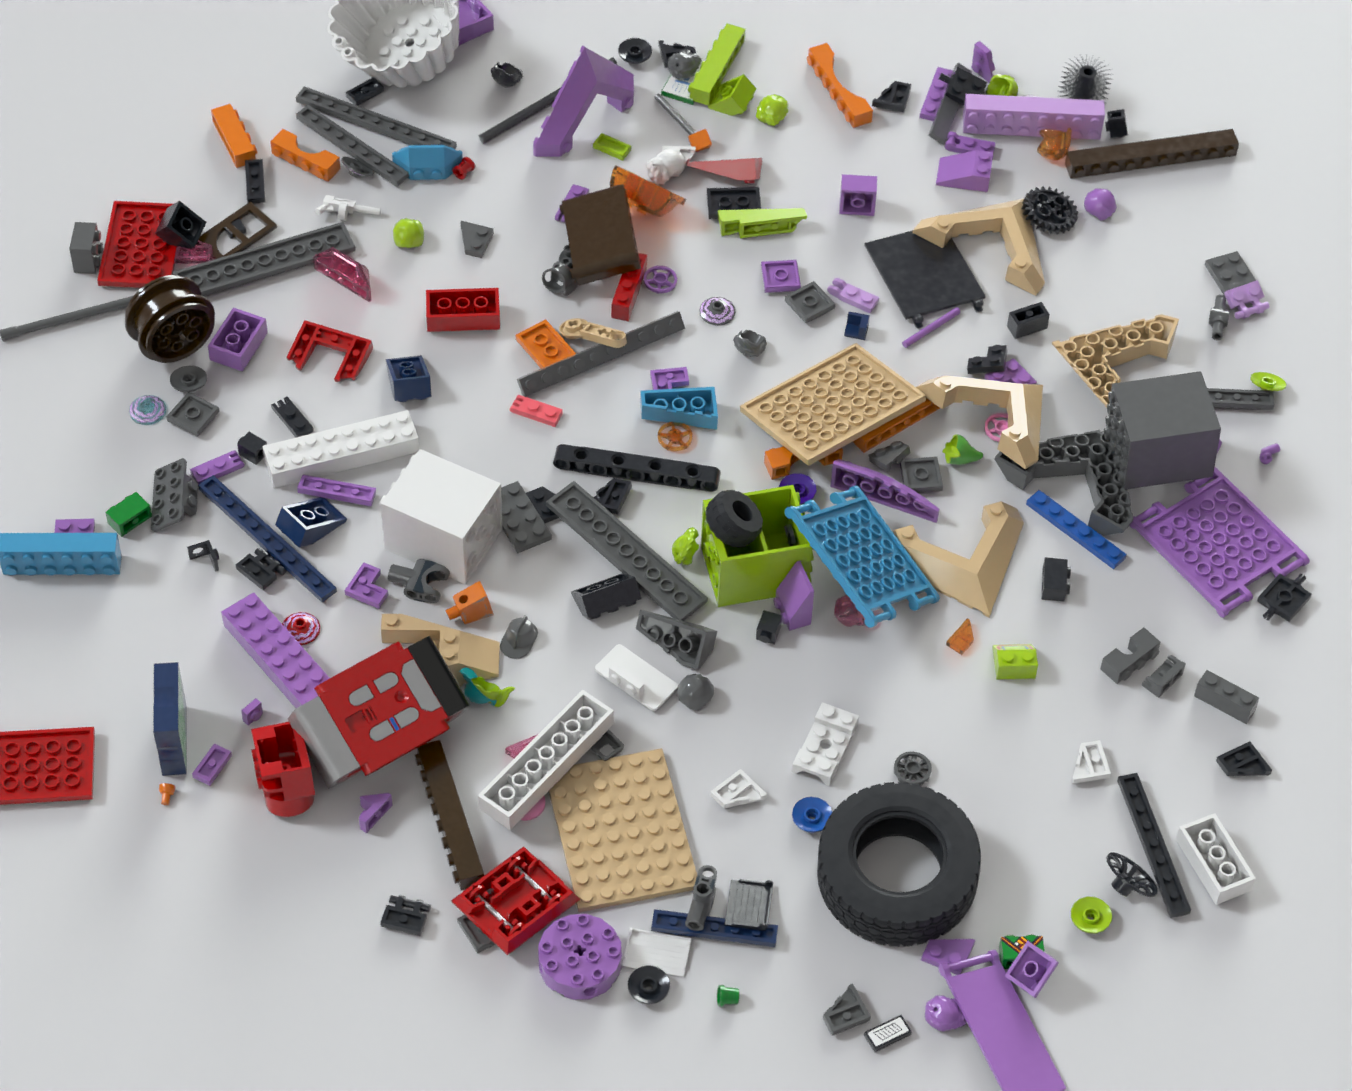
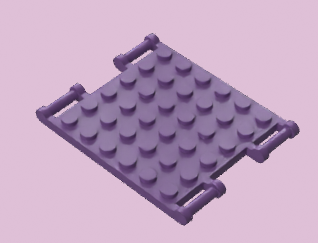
M1214 467L1213 477L1196 479L1184 485L1186 492L1191 495L1168 509L1157 501L1152 504L1151 508L1136 517L1133 516V522L1129 525L1131 528H1135L1216 609L1218 615L1222 618L1227 616L1237 606L1253 599L1252 593L1246 586L1270 571L1274 574L1275 578L1279 573L1286 577L1292 571L1310 562L1308 556L1216 467ZM1211 479H1215V480H1213L1212 482H1210L1209 484L1205 485L1204 487H1202V488H1200V489L1198 488L1199 486L1203 485V484L1206 483L1207 481H1209V480H1211ZM1155 513L1158 514L1155 517L1148 520L1147 522L1143 524L1141 523L1142 521L1154 515ZM1295 556L1297 558V560H1295L1288 566L1284 567L1283 569L1279 567L1281 564L1288 561L1292 557ZM1237 592L1241 594L1226 605L1222 603Z

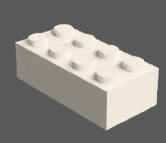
M1215 813L1179 827L1176 841L1216 905L1252 891L1256 878Z

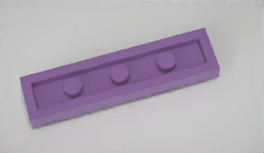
M937 67L919 118L934 121L947 88V83L938 78L941 73L951 77L953 70Z
M302 475L297 487L298 493L366 506H372L376 495V488L308 475Z

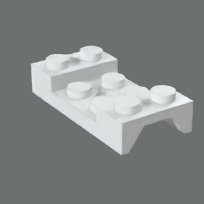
M822 702L802 749L800 748L793 762L792 773L796 774L806 771L819 776L825 785L830 786L858 726L859 715ZM823 743H827L831 747L829 749H823L820 745Z

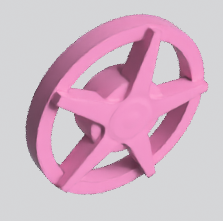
M1006 413L993 414L986 420L984 429L990 439L999 442L1000 437L992 434L997 433L1001 436L1002 431L1008 429L1007 420L997 421L995 419L1002 417L1008 420V414ZM992 421L995 428L988 430V424Z

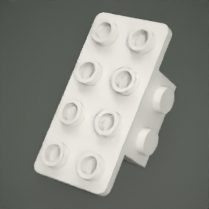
M621 644L616 645L595 666V671L651 711L658 710L678 689L676 682Z

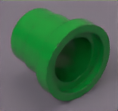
M724 985L718 986V1006L739 1003L738 988L725 987Z

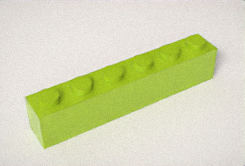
M726 23L724 29L720 30L718 39H715L713 42L712 50L708 51L706 60L701 63L700 71L696 72L693 83L689 84L688 92H690V99L709 106L745 42V28Z

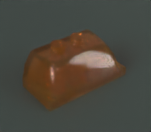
M617 165L614 166L610 187L624 184L630 208L635 206L637 207L636 211L644 215L649 213L662 217L671 212L678 204L684 205L685 198Z

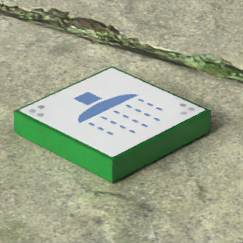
M670 75L661 91V95L693 105L695 101L690 99L688 87L691 82L693 83L695 75L686 79H678Z

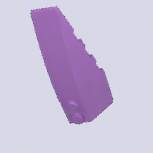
M838 459L833 462L830 487L846 491L850 487L858 486L868 500L937 523L939 508L906 485L867 467L853 464L850 461Z

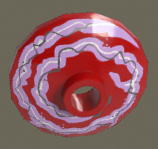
M306 612L291 614L282 623L300 645L311 643L320 633L318 619Z

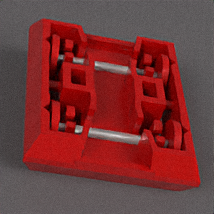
M523 846L452 899L451 902L508 956L577 903L580 898L541 860H538Z

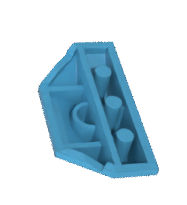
M409 145L392 153V161L409 172L408 179L410 180L447 179L453 174L452 169L458 166L463 159L462 151H457L446 145Z

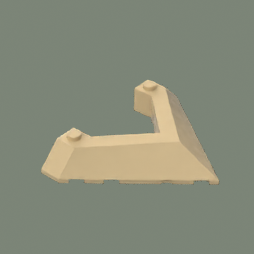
M1024 199L922 219L912 232L941 248H944L951 238L959 237V234L968 233L970 236L983 234L984 231L1000 232L1001 237L1005 241L1008 256L1012 260L1008 265L1005 280L1035 296L1045 285L1032 225H1030L1031 220H1026L1027 215H1023L1024 210L1021 209Z
M1160 314L1156 315L1154 319L1146 321L1141 319L1131 322L1130 325L1122 327L1117 325L1093 331L1089 334L1069 337L1067 341H1053L1052 345L1107 408V404L1110 403L1108 393L1111 392L1112 384L1120 383L1121 380L1115 370L1111 368L1149 354L1167 359L1174 341L1179 319Z
M941 376L927 380L916 387L926 395L928 400L941 409L954 402L962 403L963 400L973 401V405L988 406V403L999 404V407L1006 408L1008 413V429L1002 431L997 449L1024 469L1038 462L1043 385Z
M1002 501L984 506L981 520L986 530L970 559L920 540L913 525L893 531L894 535L936 591L958 600L957 602L971 609L974 607L990 618L993 605L998 596L1024 522L1017 508Z

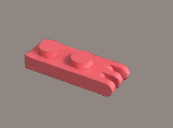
M517 395L516 400H514L513 405L509 409L512 413L556 427L563 415V409L522 395Z

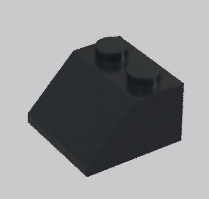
M179 200L167 208L155 234L168 245L194 249L207 222Z

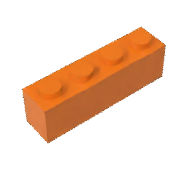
M231 103L211 109L212 122L235 167L245 166V160L256 159L255 155L258 154L256 146L251 144V137L249 133L245 132L244 123L239 121V114L236 109H233Z

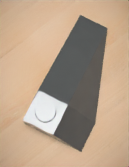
M640 610L636 629L652 642L657 643L663 648V651L671 654L676 658L677 662L697 670L701 668L713 651L717 635L716 630L645 610Z

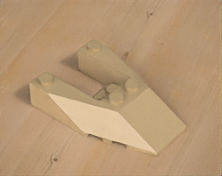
M382 614V643H396L398 641L400 643H419L422 641L421 644L426 645L450 687L455 686V688H458L467 683L460 673L462 668L472 669L478 677L481 676L484 680L499 677L500 642L404 614Z

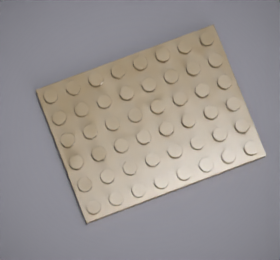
M855 343L740 405V412L809 466L925 402L926 395Z
M662 748L613 757L607 761L602 759L575 764L548 791L573 892L580 898L576 903L578 912L677 894L694 889L697 872Z

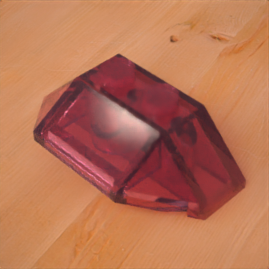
M334 247L320 252L313 257L315 270L366 301L370 302L372 300L369 269L365 265L360 264Z

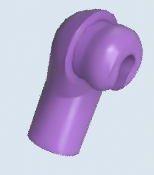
M1275 443L1262 448L1259 457L1260 461L1263 464H1269L1273 459L1272 454L1280 452V446Z

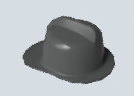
M524 615L523 618L512 620L501 640V651L509 658L517 659L527 655L537 638V627L528 620L527 616Z

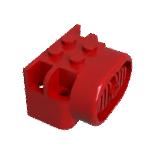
M290 722L251 729L255 749L251 750L258 788L259 790L263 789L267 809L272 814L280 817H292L306 812L314 802L315 790L304 739L293 729Z

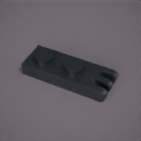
M288 396L283 398L284 402L282 400L277 401L278 406L275 403L271 404L273 411L295 438L314 432L313 426Z

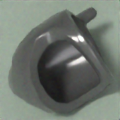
M559 261L555 262L552 268L545 270L542 274L543 285L553 293L559 294L563 292L564 296L572 293L577 288L578 282L572 278L571 267ZM551 271V279L548 282L545 280V274ZM557 282H563V285L560 286Z

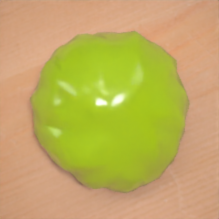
M409 218L399 220L393 229L395 245L402 248L421 246L424 241L422 223L419 220Z

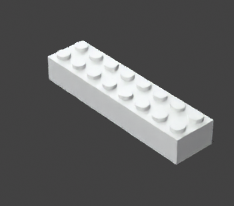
M406 410L262 447L273 488L300 482L302 475L321 477L417 453L419 451V438L410 413Z
M582 690L478 795L479 809L511 830L614 724V710Z

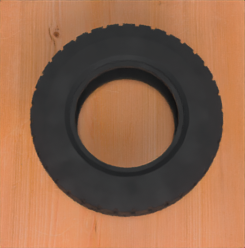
M888 782L884 783V785L880 783L872 785L869 789L868 787L861 789L857 794L854 793L847 797L846 801H842L829 816L819 840L818 885L822 898L836 920H839L841 925L846 929L849 928L850 932L858 937L862 936V939L870 942L873 940L876 944H889V946L899 947V945L906 947L913 946L914 944H924L928 940H935L940 935L943 936L951 931L964 918L974 901L981 866V849L978 836L970 819L966 818L967 816L960 807L957 808L956 803L951 799L948 800L947 796L940 792L936 793L935 790L926 786L923 788L922 785L914 783L910 785L907 782H898V784ZM890 836H903L919 841L929 848L939 863L940 871L930 883L920 889L909 892H893L880 888L869 881L859 868L857 859L860 853L872 842Z

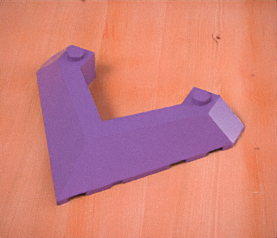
M582 45L580 56L574 61L566 80L563 82L552 104L554 109L551 115L546 116L541 126L543 129L542 133L533 142V155L535 157H561L573 148V134L597 94L607 96V102L621 113L634 104V74Z

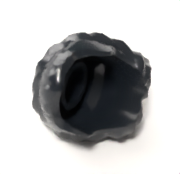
M498 61L490 71L493 79L503 87H512L523 78L521 69L506 62L500 65Z

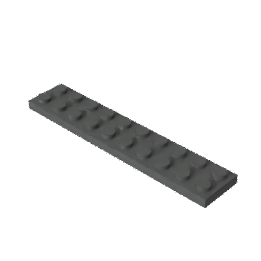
M340 222L173 271V275L193 280L199 286L202 296H206L355 252L356 249L344 222Z
M575 481L546 501V506L620 572L634 576L638 587L672 618L684 621L707 603L708 597Z

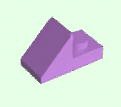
M382 793L360 796V805L365 809L359 816V824L362 831L367 833L393 806L391 794Z

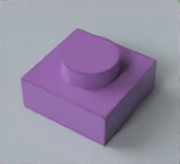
M255 698L241 710L243 722L249 726L263 714L262 704L258 699Z

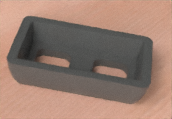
M608 729L590 749L601 760L607 761L620 753L624 748V744ZM609 744L614 751L608 756H604L599 750Z

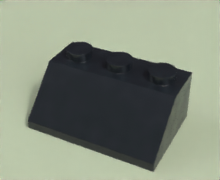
M623 573L571 591L572 597L582 615L590 619L599 618L601 613L604 612L612 613L618 611V607L623 605L626 607L635 605L637 600L642 599L636 578Z

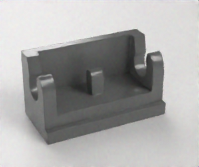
M1169 655L1168 659L1142 682V686L1158 698L1183 675L1186 663L1181 662L1173 655Z

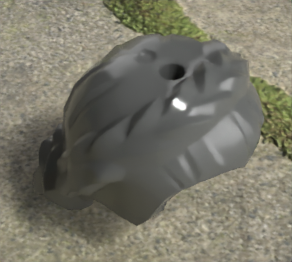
M685 49L677 54H673L668 59L669 72L678 79L690 78L699 68L702 60L697 54H693L690 50Z
M741 330L733 339L737 350L748 357L759 356L767 345L766 338L752 330H745L743 333Z

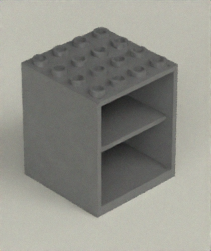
M1201 371L1112 384L1111 392L1108 393L1110 403L1107 404L1108 416L1105 417L1106 428H1104V437L1109 441V453H1113L1114 468L1118 469L1119 483L1122 482L1124 490L1213 477L1221 427Z

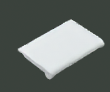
M630 927L622 967L637 969L642 966H655L662 969L667 975L684 978L692 938Z

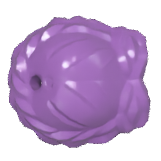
M938 995L926 1003L925 1020L936 1030L947 1031L966 1025L967 1021L955 998L951 999Z

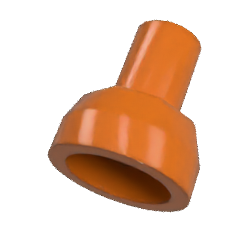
M169 783L159 785V791L162 794V805H169L170 796L175 792V785Z

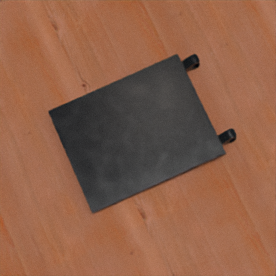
M912 230L864 243L905 320L912 318L916 328L923 327L922 322H924V318L922 315L972 302L976 312L983 311L982 306L984 303L982 299L985 298V294L952 238L944 248H941L912 233Z

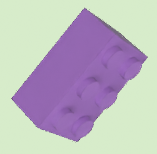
M233 307L208 345L210 361L243 372L268 333L266 318Z

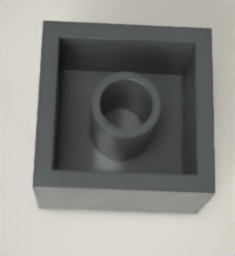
M75 222L69 247L74 273L96 274L97 267H100L99 255L103 253V243L100 242L101 231L98 230L97 223Z

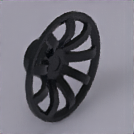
M1111 852L1107 855V863L1117 876L1111 885L1119 894L1127 897L1134 890L1147 897L1156 896L1158 889L1155 882L1138 864L1119 853ZM1127 862L1132 865V868L1130 869V871H1129L1128 873H1127V868H1128ZM1136 870L1142 873L1134 878L1132 877Z

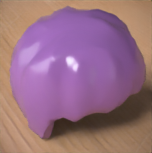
M1095 188L1087 193L1084 200L1085 210L1090 215L1096 216L1100 221L1112 216V213L1117 209L1115 197L1107 189Z

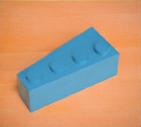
M715 387L640 391L641 419L717 430L718 411Z

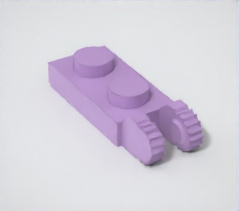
M835 278L833 285H830L827 289L829 294L839 298V300L868 313H871L879 302L878 296L848 284L839 278Z

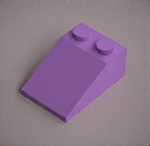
M975 150L941 157L936 185L988 192L993 153Z
M800 561L794 564L778 586L776 598L773 599L775 608L781 612L782 623L787 625L789 631L811 625L814 589Z

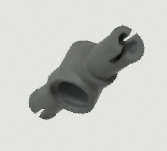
M1224 295L1216 296L1215 306L1211 308L1209 324L1212 327V339L1216 341L1222 339L1223 329L1227 327L1229 311L1225 307L1226 297Z

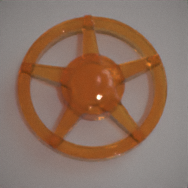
M668 422L660 427L658 442L666 450L681 451L687 449L691 444L692 431L684 423ZM672 426L668 434L662 433L665 428ZM675 426H680L687 431L681 432L679 429H675ZM689 435V440L687 443H684L682 438ZM661 437L668 439V445L662 441ZM673 444L681 445L678 447H672Z

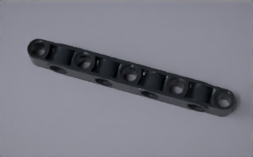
M566 444L557 446L553 465L562 470L709 492L718 489L721 471L713 466Z

